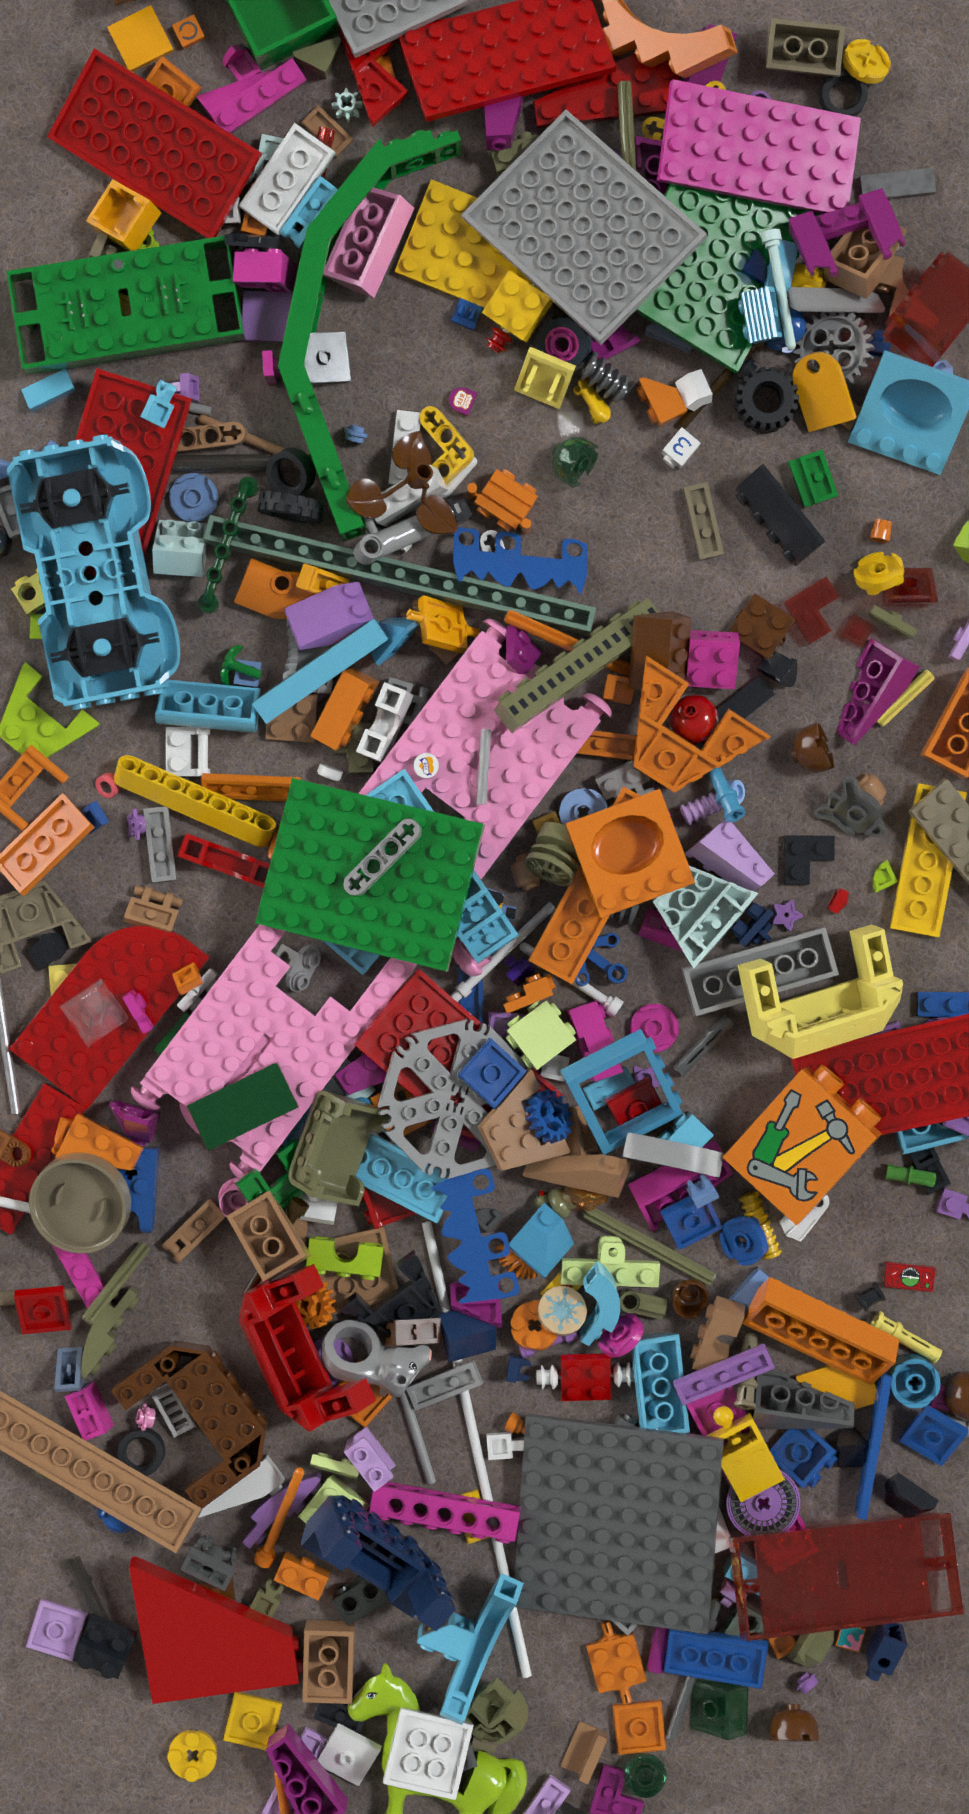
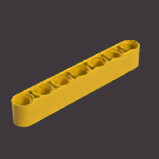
M124 755L118 760L114 775V782L118 786L254 846L266 847L270 844L276 827V822L272 817L134 756Z

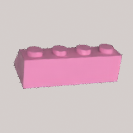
M373 187L344 223L326 263L323 276L356 293L375 298L414 207L401 195Z

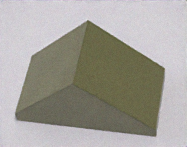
M340 36L293 51L295 63L327 79L342 50Z

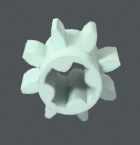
M345 88L344 93H335L337 102L332 103V109H339L336 113L337 119L343 116L349 122L350 117L353 115L358 118L359 112L357 108L363 107L361 101H356L358 92L356 91L351 94ZM345 102L346 104H348L351 102L352 107L350 108L346 106L343 108L342 103Z

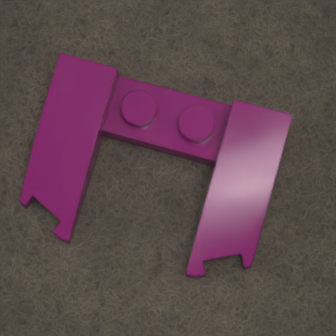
M883 188L859 195V203L816 217L812 211L789 218V233L811 276H814L815 267L829 268L830 277L838 276V269L826 240L868 227L885 260L892 257V252L889 248L897 241L900 246H905V240L897 218Z

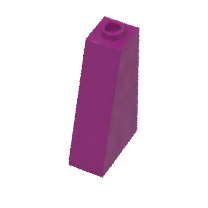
M525 96L484 107L487 150L501 151L512 147Z

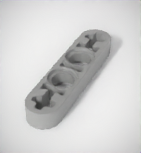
M413 819L401 821L344 879V889L346 892L353 896L363 895L420 838L422 830L419 823ZM406 825L410 827L414 825L413 832L415 834L413 836L406 835L402 840L407 843L403 846L402 842L395 838V835L398 834V836L402 837L406 833L404 827ZM396 842L398 845L397 853L393 856L387 855L385 852L387 843ZM378 860L380 870L374 874L369 873L367 869L369 861ZM361 870L371 878L369 881L364 878L359 883L361 886L360 890L355 888L351 890L353 886L351 883L352 879L359 880L363 876L359 874Z

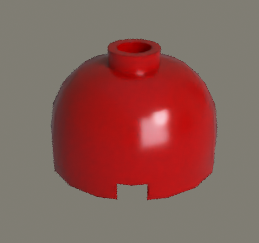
M687 695L679 699L670 713V726L673 732L693 745L701 742L706 743L719 724V714L715 705L706 697L700 695Z

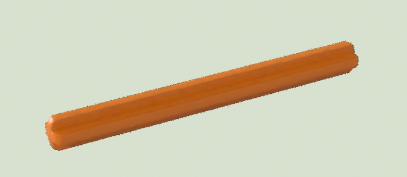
M509 610L504 619L505 623L570 652L573 650L572 646L579 641L513 610ZM618 658L605 667L629 678L630 663Z

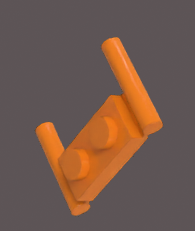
M475 483L468 484L467 497L470 500L476 499L474 501V505L478 507L476 512L487 519L491 516L498 520L497 525L507 532L510 529L516 532L519 527L522 534L527 535L530 533V519L525 518L521 522V520L483 495L477 494V485Z
M32 744L0 780V813L22 831L29 823L10 807L45 768L62 784L69 778L65 772Z

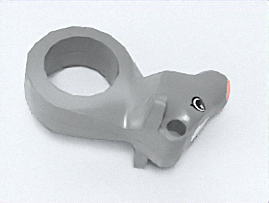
M345 1320L335 1324L324 1336L321 1346V1361L325 1369L336 1379L354 1382L366 1378L369 1384L380 1386L379 1396L385 1397L388 1393L392 1397H401L419 1371L430 1363L431 1349L426 1344H417L413 1347L385 1348L382 1340L372 1327L358 1320ZM343 1337L355 1338L365 1345L368 1358L359 1363L347 1362L337 1355L334 1349V1342Z

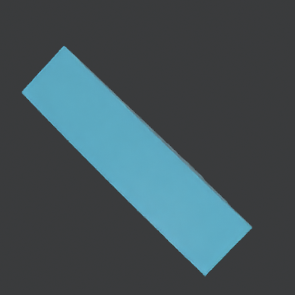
M405 769L366 795L434 812ZM474 870L457 935L477 964H479L517 938L519 934Z

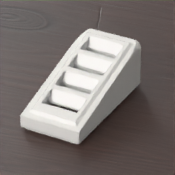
M167 1383L152 1391V1398L174 1438L196 1427L192 1416ZM171 1393L173 1394V1395H171V1396H169V1397H166V1398H164V1399L161 1400V1398H163V1397H165V1396H167V1395H169V1394H171ZM175 1400L177 1401V1404L167 1409L165 1408V1405ZM180 1409L182 1410V1413L170 1418V1414ZM183 1418H186L187 1422H184L176 1427L174 1426L173 1423Z

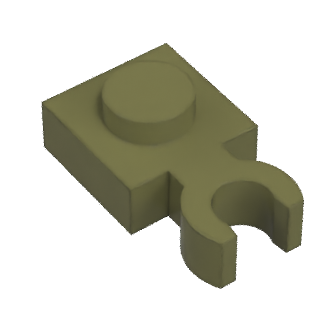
M272 1574L267 1577L266 1589L259 1586L249 1605L250 1608L271 1618L281 1601V1596L278 1594L284 1589V1585L281 1583L278 1586L271 1584L274 1576Z

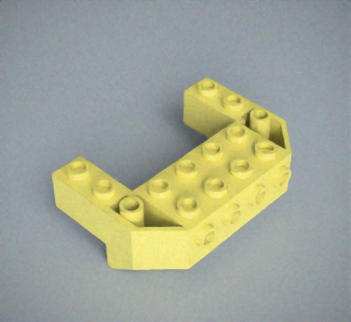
M871 924L849 931L859 978L782 1002L779 1001L772 963L763 959H756L737 965L752 1036L786 1056L795 1059L883 1031L900 1002L903 988L902 979L893 976L885 930Z

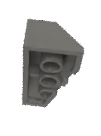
M769 1370L756 1376L758 1384L754 1392L756 1409L752 1410L751 1416L757 1427L769 1429L853 1428L854 1403L829 1392L823 1393L812 1388L811 1384L807 1382L801 1383L789 1378V1374L781 1371Z

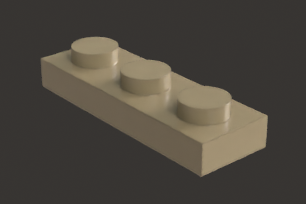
M708 482L684 487V496L699 561L724 555Z

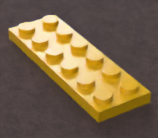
M918 783L913 806L935 786ZM958 791L962 798L966 800L967 792ZM912 816L909 823L890 928L940 937L953 865Z

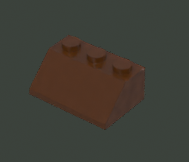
M674 611L634 615L628 688L642 690L646 656L686 681L691 617Z

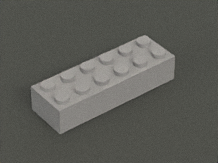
M819 927L701 961L694 969L692 965L680 967L695 1016L745 1002L737 965L756 959H763L772 963L778 992L839 975L825 927Z

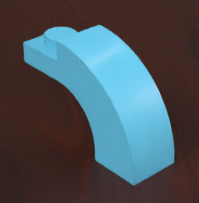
M598 1261L595 1262L583 1278L585 1292L592 1295L597 1301L594 1310L579 1329L581 1342L588 1346L591 1345L594 1339L597 1340L601 1336L603 1328L612 1332L620 1315V1300L616 1282L609 1270Z

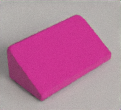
M648 908L638 936L682 951L660 913Z

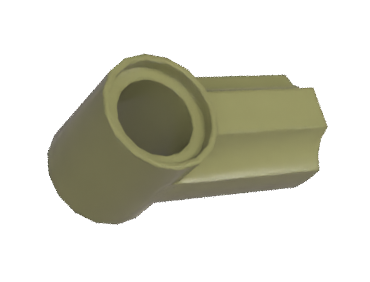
M630 1288L622 1289L618 1293L620 1308L624 1312L640 1314L660 1320L663 1319L667 1308L666 1298L637 1292ZM633 1295L635 1297L634 1303L629 1307L624 1306V1297Z

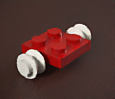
M604 1353L561 1355V1372H558V1374L554 1365L551 1366L550 1370H545L543 1365H541V1370H536L537 1385H542V1390L545 1385H551L552 1389H555L559 1379L562 1401L611 1400V1381H613V1378L617 1387H620L621 1382H627L629 1387H631V1382H635L633 1367H630V1362L627 1363L626 1367H621L617 1362L613 1370H611L610 1357Z

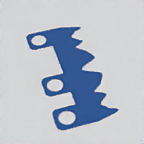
M458 527L454 533L453 563L459 582L470 571H473L480 580H483L489 572L497 582L509 587L517 574L522 573L532 590L544 586L553 578L558 588L567 581H570L576 586L577 592L581 594L587 577V544L576 539H564L562 542V559L521 555V537L519 534L498 532L496 534L495 552L479 551V532L476 529ZM462 532L471 533L474 536L473 544L469 546L461 544L459 535ZM505 536L514 538L516 541L515 548L512 550L504 549L500 544L501 539ZM571 543L579 544L583 550L582 554L578 557L571 556L567 552L568 545Z
M487 1168L472 1171L471 1173L445 1179L431 1187L430 1189L433 1191H441L447 1195L446 1200L440 1207L442 1210L452 1212L444 1222L442 1235L462 1241V1244L447 1256L456 1268L467 1272L458 1281L468 1286L470 1290L467 1292V1296L460 1299L459 1303L503 1299L517 1295L520 1289L516 1274L514 1272H506L491 1276L487 1262L509 1255L510 1247L507 1235L499 1232L481 1237L472 1197L491 1193L495 1189L491 1171ZM480 1174L487 1176L489 1179L488 1187L483 1190H478L473 1185L474 1178ZM494 1238H499L504 1242L503 1251L497 1254L492 1253L488 1247L489 1242ZM502 1278H510L514 1282L512 1291L508 1293L501 1292L498 1288L499 1281Z

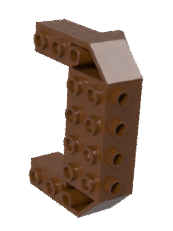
M174 1340L159 1350L155 1356L115 1384L111 1392L126 1411L162 1383L167 1382L223 1458L190 1482L185 1489V1492L194 1504L203 1509L260 1467L268 1424L260 1410L257 1411L252 1404V1399L248 1393L237 1384L238 1381L234 1374L223 1365L221 1357L215 1350L213 1351L209 1345Z

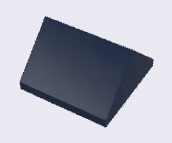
M454 1310L443 1312L438 1316V1318H441V1333L449 1363L496 1350L495 1326Z

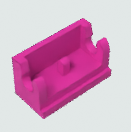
M95 1381L88 1383L80 1391H72L64 1396L82 1439L87 1441L105 1434L114 1426Z

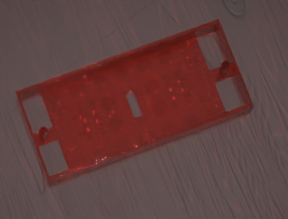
M938 1512L729 1537L740 1639L753 1641L964 1614L951 1513ZM939 1519L944 1555L925 1558L920 1521ZM753 1541L757 1578L743 1580L739 1542ZM838 1561H845L847 1589H840ZM946 1570L951 1608L932 1610L927 1572ZM759 1592L764 1631L750 1633L745 1594Z

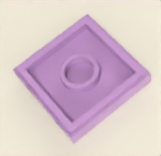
M41 1598L26 1647L72 1661L88 1613Z

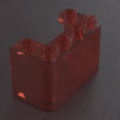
M949 251L946 254L939 253L932 262V265L928 267L919 279L923 283L921 285L916 283L907 294L910 299L908 301L903 299L894 310L895 312L884 323L888 328L882 334V336L914 361L931 367L936 364L969 322V267Z

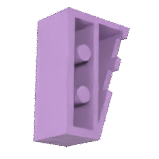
M725 819L684 853L689 858L693 856L703 863V868L708 872L712 870L721 876L722 880L732 882L750 891L759 889L775 874L733 823L726 822Z

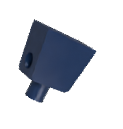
M880 1616L866 1650L869 1667L865 1674L871 1680L879 1681L882 1673L886 1675L893 1674L907 1647L903 1625Z

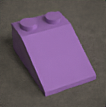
M359 582L335 585L285 608V614L299 650L337 644L373 619Z

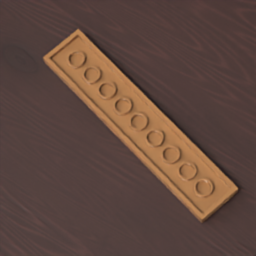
M0 1391L1 1451L174 1553L179 1552L203 1510L202 1508Z

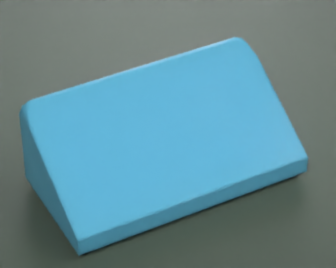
M66 369L21 389L32 412L76 391Z

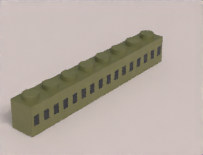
M648 598L641 603L636 600L627 607L626 610L628 612L624 615L618 613L608 621L609 625L603 628L601 625L590 634V639L585 641L582 638L572 646L573 650L567 654L564 651L553 660L555 662L553 665L548 667L545 664L535 672L536 677L531 680L528 677L516 686V691L513 693L507 691L497 699L499 703L494 711L509 731L513 734L631 650L634 615L659 613Z

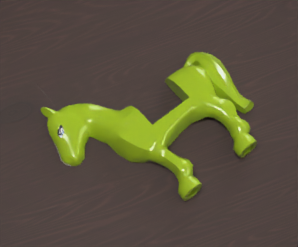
M386 1663L383 1664L381 1673L369 1679L352 1698V1704L347 1706L351 1719L358 1722H363L375 1716L387 1715V1735L382 1746L381 1756L384 1774L400 1708L420 1711L416 1695L401 1678L392 1675L391 1669ZM478 1750L475 1757L477 1767L470 1769L463 1784L462 1793H457L456 1800L387 1785L389 1802L385 1814H403V1804L406 1795L439 1798L450 1802L459 1811V1814H483L487 1808L488 1814H510L517 1807L525 1793L528 1782L527 1771L522 1761L513 1758L497 1759L486 1752ZM505 1767L510 1769V1774L507 1775Z

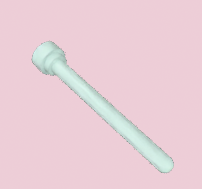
M771 229L760 233L761 240L765 248L769 250L786 348L793 350L796 347L778 249L782 237L780 229Z

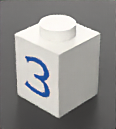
M681 427L661 453L664 456L663 461L673 469L675 466L681 469L701 443Z

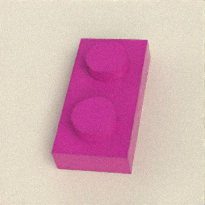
M272 350L262 351L264 377L267 385H277V378L281 377L278 367L279 359L274 357Z

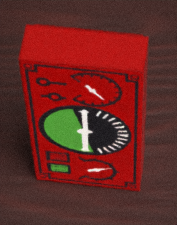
M886 1261L883 1286L933 1292L936 1267Z

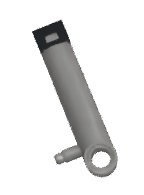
M462 493L446 500L454 514L457 526L466 522L472 516ZM416 515L379 532L373 520L362 517L368 535H365L356 544L354 556L361 564L369 565L377 559L429 537L433 533L421 527ZM364 545L370 546L373 549V554L368 553Z

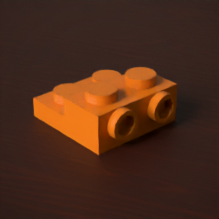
M536 973L526 977V983L522 984L525 994L521 995L520 991L506 996L507 1001L503 1002L507 1014L552 996V989L556 987L551 975L547 974L540 977V974Z

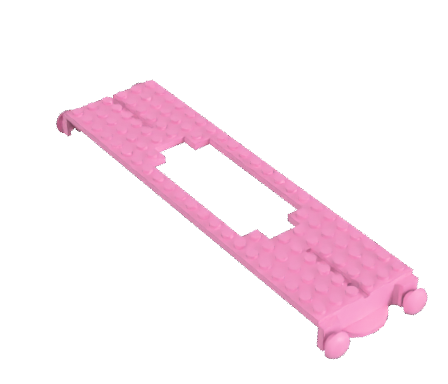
M494 619L483 621L489 627L486 632L481 631L358 793L367 795L405 769L421 793L427 788L464 816L466 820L485 824L474 867L480 879L483 878L601 722L600 717L604 714L611 718L612 715L609 705L594 694L586 693L582 695L587 703L578 710H571L565 706L563 697L512 734L494 711L499 703L497 699L507 691H510V693L516 691V686L528 677L531 680L536 677L535 672L541 667L534 664L526 674H517L499 654V651L502 649V643L506 640L507 627ZM481 729L491 730L486 805L476 804ZM430 753L437 758L439 769L433 777L421 778L416 774L414 761L420 754ZM259 925L140 1083L143 1085L142 1088L139 1089L132 1086L131 1094L141 1106L153 1111L161 1109V1106L156 1101L165 1094H170L179 1101L180 1110L185 1121L196 1133L200 1134L187 1105L278 1062L299 1107L228 1141L234 1142L242 1149L239 1164L230 1160L229 1166L233 1174L240 1180L254 1168L260 1173L313 1103L316 1094L325 1087L355 1047L354 1043L387 1005L417 964L390 958L351 1011L330 996L315 1016L276 987L291 967L271 952L286 931Z

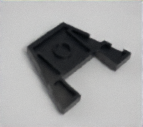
M412 1250L397 1261L398 1269L409 1281L375 1306L371 1307L357 1292L339 1303V1310L342 1313H350L356 1316L357 1320L363 1323L369 1322L377 1326L378 1330L391 1335V1330L386 1329V1325L394 1323L393 1320L437 1318L442 1314L441 1307L415 1250Z

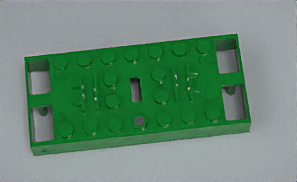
M225 236L6 271L22 370L27 375L245 339L237 284L233 282L234 265L230 245H225ZM227 248L231 278L210 281L205 251ZM33 279L37 310L19 313L15 282ZM123 289L128 290L131 315L125 317L122 316L119 291ZM231 293H234L240 329L219 333L212 297L222 295L223 298L227 299ZM37 324H40L46 360L28 364L22 327L27 326L30 330H35Z

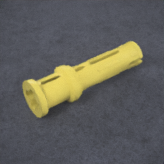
M878 1311L870 1323L871 1326L898 1338L899 1343L927 1358L934 1364L941 1357L942 1349L903 1328L901 1322H894L885 1317L882 1311Z

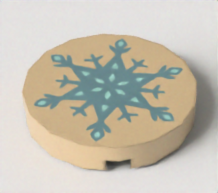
M558 1286L545 1292L539 1301L537 1313L544 1329L558 1336H567L580 1329L585 1322L587 1308L580 1293L570 1287Z

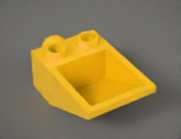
M726 1406L718 1407L714 1412V1420L723 1427L707 1436L727 1438V1443L723 1445L722 1469L740 1502L785 1480L751 1414L749 1413L733 1421V1412L730 1408ZM749 1427V1431L747 1433L740 1432L744 1428Z

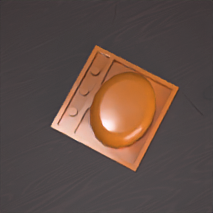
M660 789L565 824L600 918L695 883Z

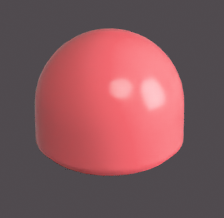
M104 773L96 779V789L105 798H113L121 789L114 782V773ZM103 781L111 786L110 793L102 790L101 785Z

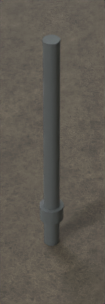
M713 1598L711 1602L709 1631L711 1632L716 1629L718 1623L716 1618L721 1607L720 1599ZM686 1676L665 1736L667 1740L675 1741L696 1680L694 1677Z

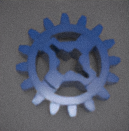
M548 1089L533 1094L532 1098L527 1101L530 1106L525 1108V1111L530 1114L526 1120L532 1123L529 1127L530 1130H536L535 1137L542 1136L544 1143L549 1141L550 1144H554L566 1139V1135L572 1132L569 1126H572L573 1122L569 1120V1117L573 1114L567 1110L569 1104L562 1102L563 1096L557 1097L555 1090L549 1092Z

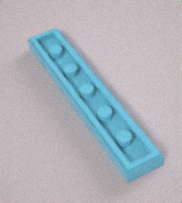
M373 618L252 702V705L266 724L383 644L388 640L387 635L375 618Z

